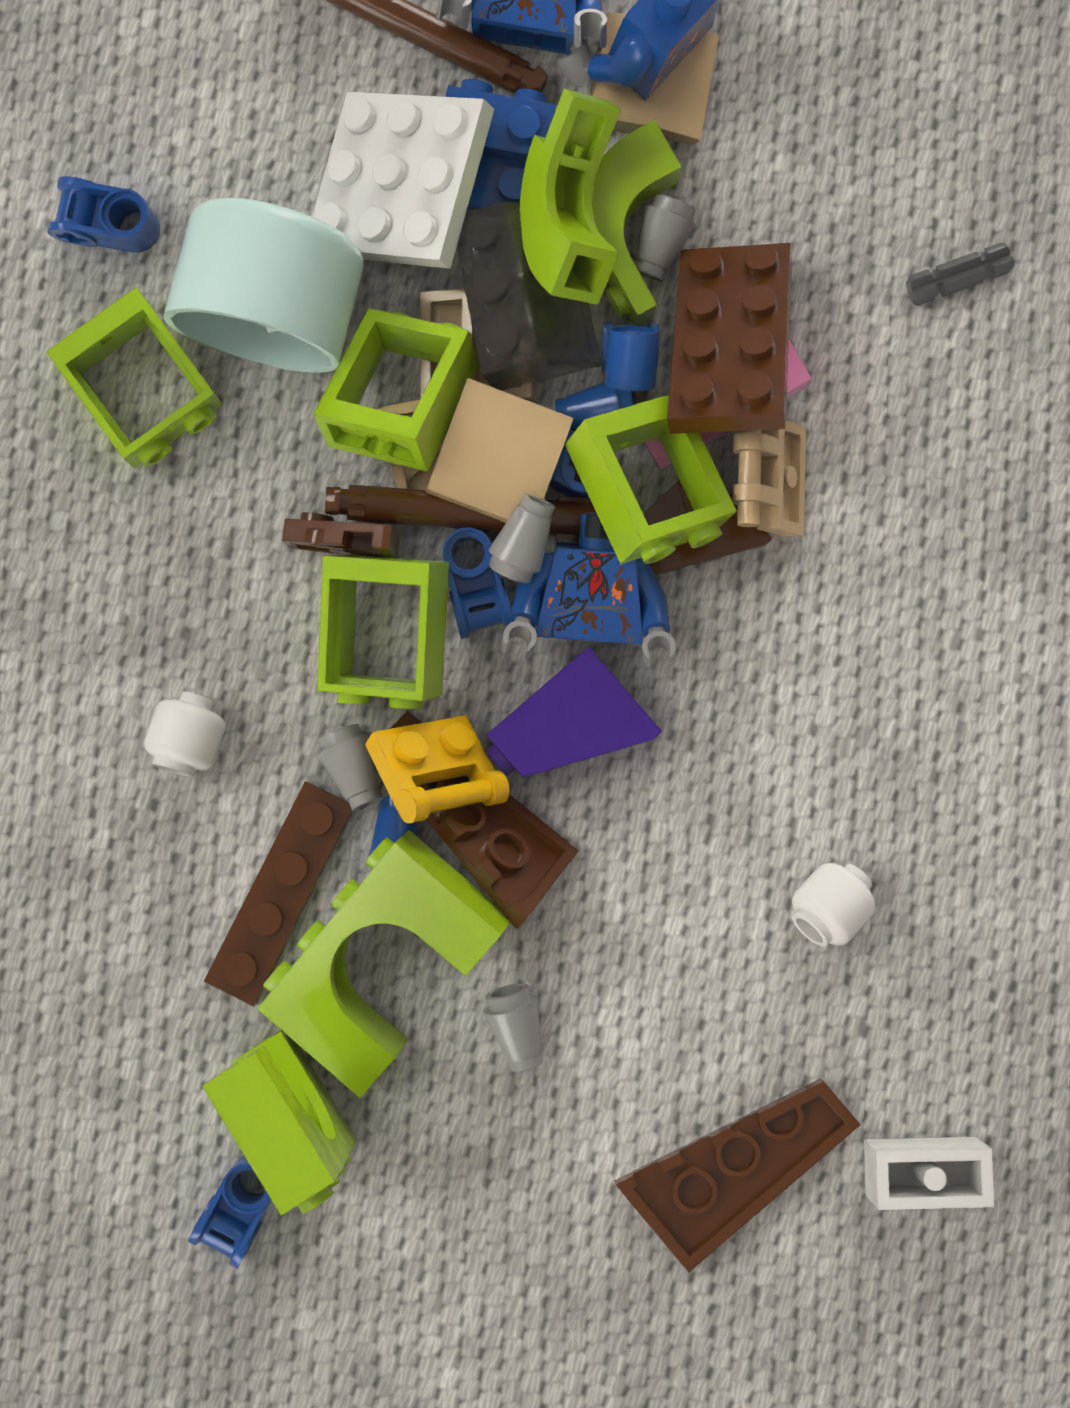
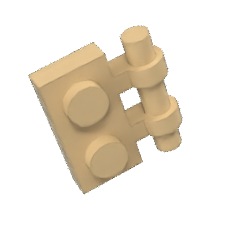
M786 420V429L739 431V433L734 434L733 453L739 455L738 484L732 486V502L738 505L737 526H758V530L784 537L804 536L806 427Z

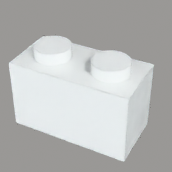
M977 1137L864 1139L866 1197L878 1210L994 1207L992 1148Z

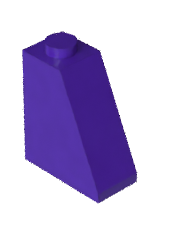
M588 646L486 734L494 744L486 753L507 777L516 770L522 778H527L650 742L662 733V730Z

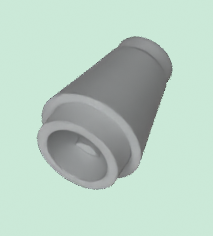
M655 194L651 205H645L635 256V266L641 275L663 282L666 272L669 271L696 226L692 222L695 208L680 200L661 194Z
M523 494L521 502L516 506L488 550L492 554L488 566L504 577L522 583H530L533 574L541 572L555 506L537 496Z
M359 724L336 729L317 741L322 751L318 754V758L346 801L349 802L352 811L367 808L383 799L376 766L365 746L370 736L362 734Z
M525 983L507 985L489 992L485 996L488 1007L484 1009L483 1013L506 1060L509 1062L511 1071L521 1072L541 1065L543 1059L541 1055L538 997L531 995L529 985Z

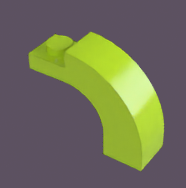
M565 88L563 89L546 138L534 135L528 152L520 196L521 238L525 257L531 272L550 295L598 305L619 252L601 236L596 227L593 215V190L599 165L621 109L611 101Z
M656 120L629 133L605 153L597 171L593 190V215L596 227L601 236L619 252L608 279L611 287L605 290L606 295L616 315L620 319L628 315L633 326H641L654 319L657 303L630 257L625 244L624 228L632 213L640 205L653 198L655 194H660L678 184L682 168Z

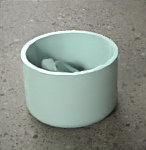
M227 197L204 201L193 209L189 217L163 318L172 329L203 346L236 358L291 371L308 373L331 372L336 370L340 363L363 272V257L359 248L345 234L323 221L296 210L245 198Z

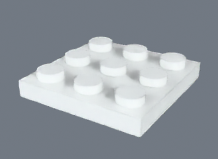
M347 92L312 217L329 224L345 234L359 248L363 260L451 269L494 108L486 100L477 98Z

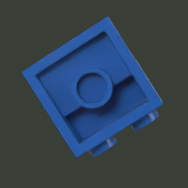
M465 79L461 82L460 87L448 85L446 97L484 99L494 108L467 211L520 220L521 187L528 152L534 135L546 138L556 111V104L546 103V95L532 89H518L515 91L514 97L494 94L493 87L490 84L477 79Z

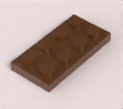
M791 243L681 250L667 415L670 434L786 429L792 277Z

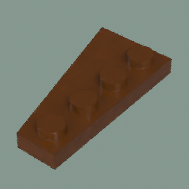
M407 710L391 728L423 722ZM466 775L417 785L416 787H422L426 791L469 782L470 780ZM510 794L507 801L501 804L486 806L479 802L433 812L426 819L516 929L527 919L578 853L574 846Z
M820 1078L614 1180L617 1188L689 1273L861 1124Z

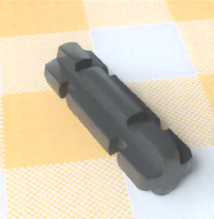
M995 244L984 248V252H981V255L978 252H973L937 265L932 273L929 269L912 274L906 281L907 293L914 305H923L934 301L938 294L945 297L981 284L984 279H987V276L992 280L1008 274L1014 267L1013 257L1007 244Z

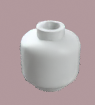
M182 691L179 700L164 699L156 705L144 739L145 750L154 756L151 763L153 766L191 778L195 777L197 770L203 771L212 767L226 728L225 721L218 714L211 711L214 703L212 700L198 694Z
M835 863L821 864L796 890L792 897V906L795 912L792 919L795 926L805 937L821 947H826L828 944L846 945L876 911L875 899L870 892L872 888L871 880L861 869L852 864H847L845 867Z

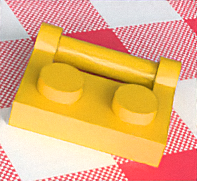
M466 715L375 731L365 743L400 817L406 823L424 821L433 812L479 802L486 806L506 802L509 797L510 789L507 777L500 770L493 768ZM466 775L470 780L469 782L426 791L422 787H416L417 785Z

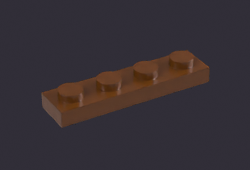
M307 781L304 782L203 982L253 1007L257 1004L265 988L263 984L272 974L353 813L349 802Z

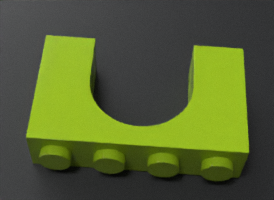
M410 830L395 843L386 837L365 861V864L372 871L361 884L352 878L330 904L338 912L327 925L318 919L296 945L304 953L293 966L284 960L263 984L270 994L257 1008L359 1098L365 1094L391 1064L409 1039L367 1004L353 987L346 963L347 948L353 933L358 929L374 924H391L403 927L419 936L466 977L510 924V921L493 901Z
M280 1030L240 1055L232 1062V1066L210 1079L202 1088L282 1216L298 1206L302 1214H305L334 1194L332 1188L340 1182L338 1177L346 1171L344 1166L352 1160L350 1153L357 1142V1138L301 1047Z

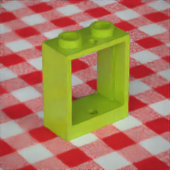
M137 287L46 351L119 454L134 469L142 463L145 467H149L161 461L171 452V442L186 431L193 435L207 428L217 417L214 411L223 406ZM149 327L198 395L132 442L84 377L83 373Z
M368 308L313 413L328 447L428 472L447 434L467 378L474 379L480 366L469 330L462 329L452 323L439 324L412 318L403 312L395 311L389 313ZM385 351L438 363L412 417L358 405Z
M669 395L585 419L564 444L620 564L642 558L645 564H650L667 557L676 550L675 546L689 542L691 548L708 544L722 535L720 527L737 512L700 434H670L667 421ZM660 438L694 511L648 525L614 452Z
M357 555L323 556L317 691L337 693V702L344 704H370L371 696L389 698V707L397 709H422L424 700L442 696L449 562ZM357 581L420 586L416 680L353 674Z

